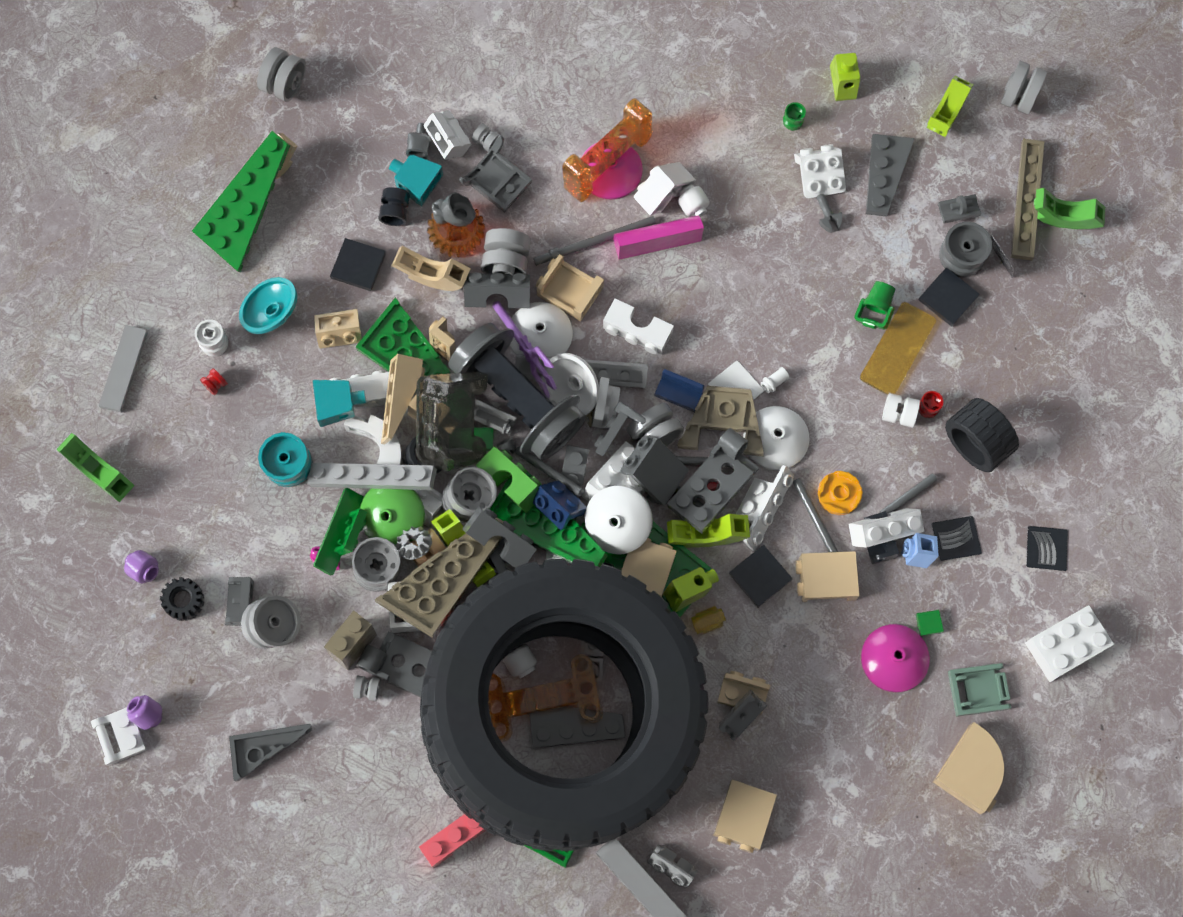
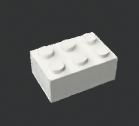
M625 441L587 483L582 497L590 502L592 497L602 489L616 485L630 487L643 495L646 491L631 476L625 475L620 471L625 460L630 457L635 448ZM613 517L612 520L618 523V520Z
M1089 605L1025 643L1049 682L1114 645Z

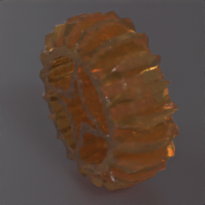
M475 209L476 214L472 222L474 226L472 232L468 231L466 226H455L448 222L446 224H437L432 212V219L428 220V226L430 227L427 228V233L430 235L429 241L434 242L433 247L435 249L440 248L441 254L448 251L449 257L456 253V256L459 258L461 252L468 256L469 249L475 252V245H481V238L485 237L483 232L485 224L482 223L484 221L483 216H478L479 210ZM440 226H443L447 231L446 238H443L439 233Z

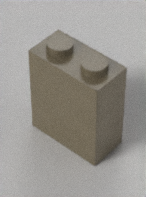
M353 610L324 648L331 658L349 670L362 654L366 644L369 645L377 634L372 624Z

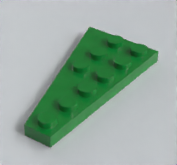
M274 131L270 132L192 230L195 235L240 273L243 268L242 263L245 255L250 250L249 245L253 235L257 232L267 207L269 194L273 191L276 184L274 183L278 171L281 170L290 145Z
M395 297L356 345V350L387 372L390 370L391 359L397 354L423 359L424 377L420 380L416 392L421 387L447 405L450 408V416L462 423L471 408L474 407L473 401L463 388H457L454 385L455 378L450 370L444 365L439 355Z
M529 472L526 473L529 478L532 476ZM512 479L507 480L490 508L491 511L498 515V519L503 522L507 521L516 528L514 532L520 537L524 533L534 541L532 544L572 563L573 559L592 561L595 566L601 567L608 555L574 519H570L566 528L560 530L535 505L525 513L504 492L512 483Z

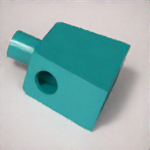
M409 155L404 163L393 159L389 166V170L396 173L394 179L397 188L409 192L410 198L421 207L443 177L441 165L414 155Z
M312 380L317 421L320 427L353 418L355 416L354 405L366 403L365 391L352 392L350 382L347 380Z

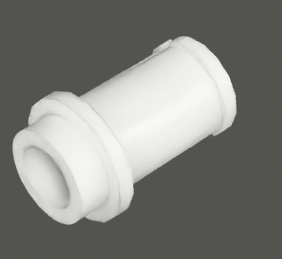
M781 367L768 378L764 377L761 382L763 390L767 393L776 391V387L790 378L789 374Z

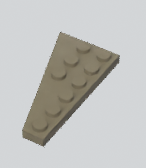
M496 517V520L503 524V521ZM464 534L458 540L455 539L451 542L450 546L441 552L439 551L413 570L400 583L394 584L385 594L378 596L375 602L433 638L503 537L493 536L483 546L468 534Z

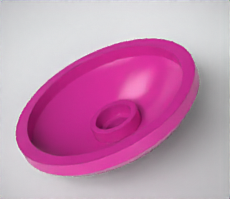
M603 140L593 144L585 151L579 165L580 179L585 188L599 198L610 200L620 199L632 193L639 185L643 172L642 161L638 153L630 145L618 140ZM613 161L615 164L609 165L608 162Z
M889 624L879 627L868 636L863 644L861 664L864 673L875 686L882 690L896 693L908 691L916 687L924 679L929 669L930 656L925 641L917 632L907 626ZM900 652L902 658H895L894 653Z

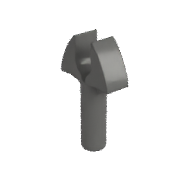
M819 194L817 200L825 216L823 219H820V226L832 233L833 229L829 223L831 219V221L836 223L839 230L842 223V212L838 214L833 213L825 195Z

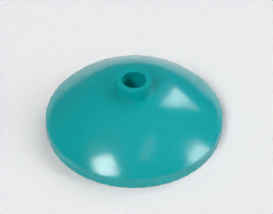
M282 277L270 278L255 286L241 304L239 310L241 325L253 334L268 333L282 326L290 318L296 307L298 298L296 287L291 281Z

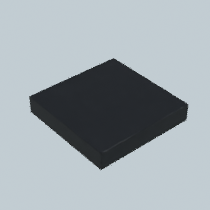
M345 238L330 278L372 291L386 251Z
M945 268L918 300L952 327L980 294L948 268Z
M762 545L729 572V575L757 608L793 580L765 545Z

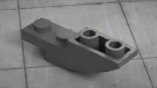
M567 445L562 475L583 488L589 449Z

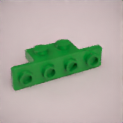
M344 488L313 564L315 568L330 576L334 575L341 556L356 549L358 535L366 525L365 518L368 512L360 508L364 496L350 488Z

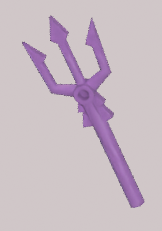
M499 301L494 302L492 307L506 327L514 331V338L519 344V350L524 353L527 362L530 363L533 377L546 397L550 398L546 383L553 390L557 389L552 376L548 375L538 359L540 357L546 367L554 368V365L539 346L532 347L531 342H528L527 336H523ZM536 367L545 378L546 383L542 381L541 377L536 371Z

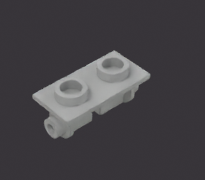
M476 399L474 408H471L468 414L472 421L476 420L500 431L501 434L505 433L509 436L517 418L479 399Z
M658 845L647 863L652 865L654 870L670 877L675 884L687 889L698 872L694 869L695 866L683 858H680L676 864L673 860L677 854L664 845L663 847Z

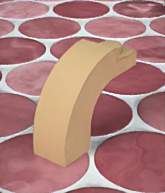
M403 245L399 248L392 263V267L408 274L409 279L428 287L445 291L461 289L471 269L452 258L446 262L428 259Z

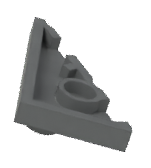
M304 724L229 736L234 781H240L311 732L312 725Z

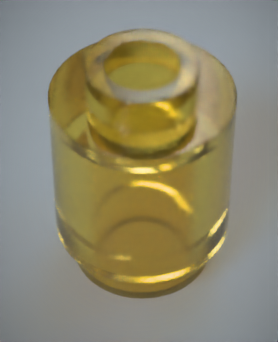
M714 605L695 613V616L691 617V621L697 635L700 633L704 635L723 627V622L726 621L722 609H717Z

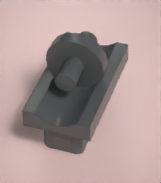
M976 194L969 196L960 195L954 199L938 202L943 224L981 216L982 214L978 206Z

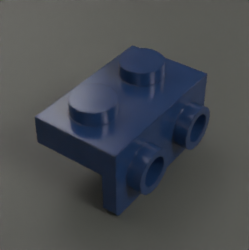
M559 480L540 485L533 500V504L560 530L566 528L570 519L585 515L587 508Z

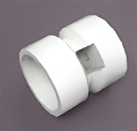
M205 320L197 325L195 338L201 350L208 356L216 357L222 355L228 347V338L222 326L215 320Z
M889 393L884 406L882 420L892 423L899 421L900 425L913 428L920 400L909 397L903 400L901 395ZM897 406L902 407L900 413L896 412Z

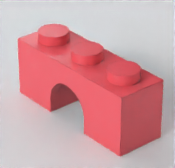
M463 814L420 845L419 848L431 866L435 868L453 855L461 846L474 840L486 830L480 827L479 823L473 818L470 819Z

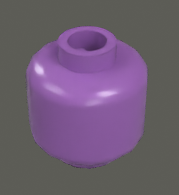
M137 550L126 557L124 571L127 576L138 583L151 582L158 575V561L147 552Z
M147 695L134 697L127 706L129 721L143 730L156 727L162 720V706Z

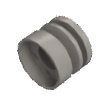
M476 467L460 470L443 490L442 503L444 510L450 509L460 522L467 523L478 507L482 510H485L486 507L490 508L495 501L497 493L493 478L483 469Z
M375 537L368 538L357 546L353 553L352 566L354 577L358 584L366 590L379 592L388 589V583L397 581L400 573V556L394 544L387 539ZM374 563L380 566V571H376L373 568Z

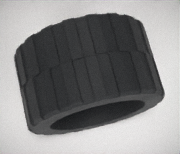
M972 399L946 421L945 429L952 445L969 464L983 472H992L1019 447V438L1010 421L998 408L984 399Z

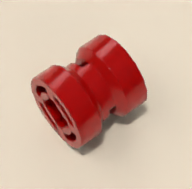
M936 391L926 392L920 400L919 413L925 418L935 417L943 406V397Z

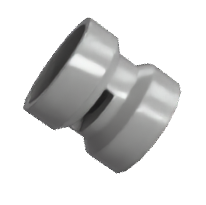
M482 123L475 130L472 141L477 145L481 144L486 151H489L500 134L490 131L489 127Z
M357 675L353 698L361 699L365 697L370 701L377 702L381 679H366L365 676Z

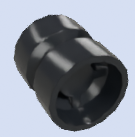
M396 187L383 189L382 205L380 206L378 216L379 221L389 226L405 225L407 219L405 207L409 206L410 193Z

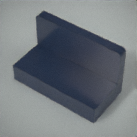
M664 369L654 396L695 413V408L703 395L705 386Z

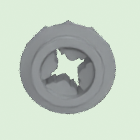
M411 526L410 530H403V534L397 537L398 542L395 546L403 558L410 560L418 559L429 551L432 545V538L428 530H424L421 526L418 528ZM410 539L416 540L418 546L410 544Z

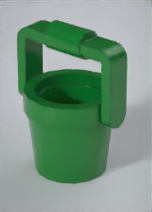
M876 281L867 298L861 299L854 316L855 320L863 324V326L872 329H887L895 307L891 305L896 289L887 283ZM864 307L876 313L886 315L883 324L869 318H861Z

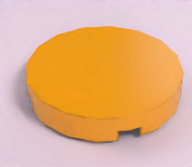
M835 471L826 475L820 482L817 492L822 507L835 515H846L854 511L860 504L863 494L858 479L849 472Z

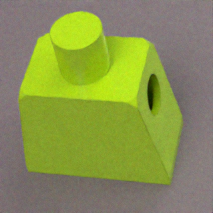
M856 53L836 54L830 64L835 101L855 100L860 84Z
M700 567L672 580L663 592V595L672 610L677 612L707 595L712 588V584L719 581V577L714 569L705 573Z

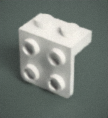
M833 144L821 146V150L813 151V148L801 149L800 153L794 154L795 163L800 165L803 192L806 198H814L819 194L842 193L846 190L841 149L834 147Z

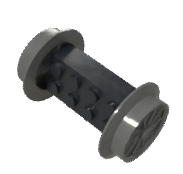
M487 323L471 333L451 356L448 366L456 374L454 385L457 388H464L479 378L490 386L493 385L492 391L505 401L508 400L507 406L518 415H523L522 421L532 429L524 439L520 452L522 454L533 452L540 460H546L563 448L585 422L586 416L577 408L580 397L572 395L555 406L504 355L513 340L514 331L510 328L500 331L493 323Z

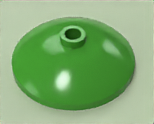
M370 489L363 498L360 507L368 512L365 518L366 525L363 529L368 538L379 537L387 539L394 545L397 544V537L403 534V530L408 531L411 529V526L414 528L421 526L423 528L425 521L424 505L415 490ZM385 512L389 514L388 520L384 518Z

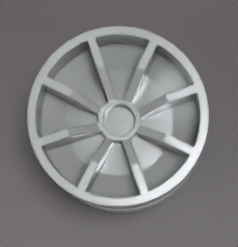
M497 228L487 231L484 244L486 252L483 254L481 264L482 272L485 274H526L528 265L526 257L529 255L531 238L525 233L513 229Z

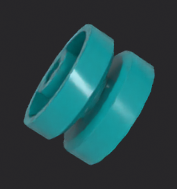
M285 432L273 434L263 442L259 449L258 460L260 468L278 486H297L309 476L313 463L311 453L302 440L294 434Z

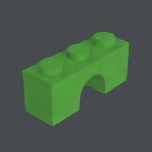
M494 446L476 466L490 474L497 487L504 480L512 479L511 485L504 492L518 507L527 513L534 506L533 500L539 486L542 484L533 475L529 478L526 475L528 471L519 462L516 464L511 462L513 458L507 451L503 449L500 452Z

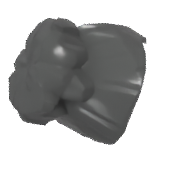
M457 192L451 193L445 200L439 199L432 204L433 216L437 224H446L448 222L455 226H467L475 219L476 213L469 198Z

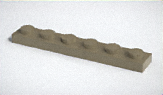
M1023 138L1021 142L1011 258L1030 261L1034 258L1038 211L1034 207V199L1036 198V189H1040L1044 141Z

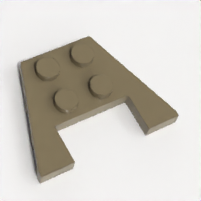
M707 386L695 408L691 421L688 422L682 438L678 441V448L698 450L701 429L727 431L729 428H732L736 432L746 433L745 439L749 441V444L743 452L744 455L764 457L751 389Z

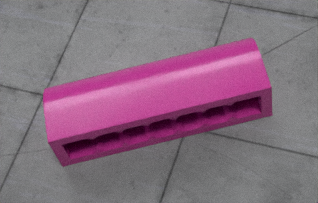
M696 215L615 233L613 241L618 259L620 260L701 242L704 226L700 216Z

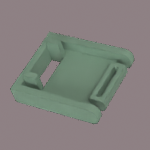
M1003 663L948 671L956 717L1012 709L1011 704L1001 705L1002 701L1010 700L1005 672L996 674L994 670L1003 669ZM962 681L967 702L963 703L960 702L957 682Z

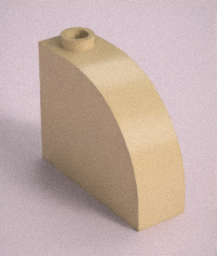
M973 722L962 735L933 783L977 813L990 812L996 803L994 797L1000 789L1004 776V762L998 744L985 729Z

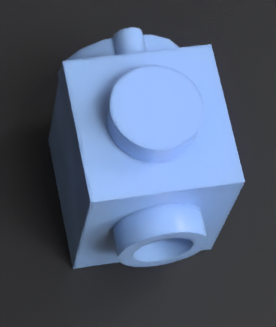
M916 533L911 539L907 538L904 541L901 552L903 557L906 558V565L927 569L939 556L937 536Z

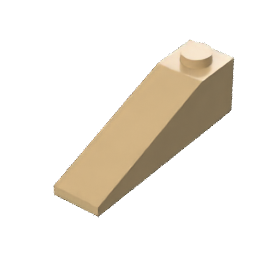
M397 354L390 361L381 444L385 445L392 440L420 380L424 377L423 359Z

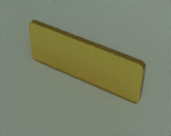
M902 302L862 371L860 380L886 395L889 393L895 394L936 323L935 317L907 302Z

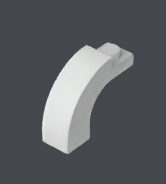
M370 415L368 423L365 419L358 416L345 420L344 426L347 432L370 438L378 444L380 455L377 464L403 465L401 447L396 434L387 444H381L383 420L373 415Z

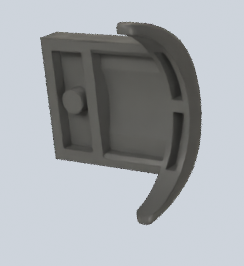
M500 135L478 165L467 175L460 177L459 181L465 186L471 185L505 213L532 183V179L499 153L504 143V137Z
M618 402L614 408L618 416L612 415L606 425L609 428L605 436L601 434L594 444L597 447L595 452L601 456L605 455L627 418L644 424L646 422L645 417L626 404Z

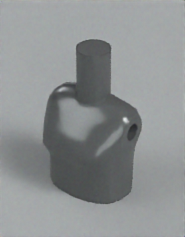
M424 123L417 124L416 132L408 133L407 157L414 155L427 159L431 137L424 134Z

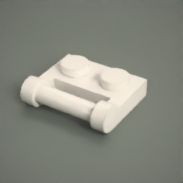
M127 708L91 721L93 729L97 731L105 758L103 759L106 766L147 750L140 728L129 721L127 717ZM106 725H112L121 752L114 754L105 728Z

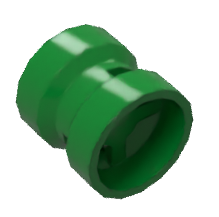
M792 102L786 106L783 124L788 130L795 131L802 127L806 115L805 107L798 102Z

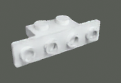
M782 465L773 483L754 478L736 512L739 515H748L749 523L752 524L749 528L750 538L745 539L744 543L753 551H756L762 543L764 534L768 526L773 522L774 515L782 504L786 491L793 483L794 474L788 466Z

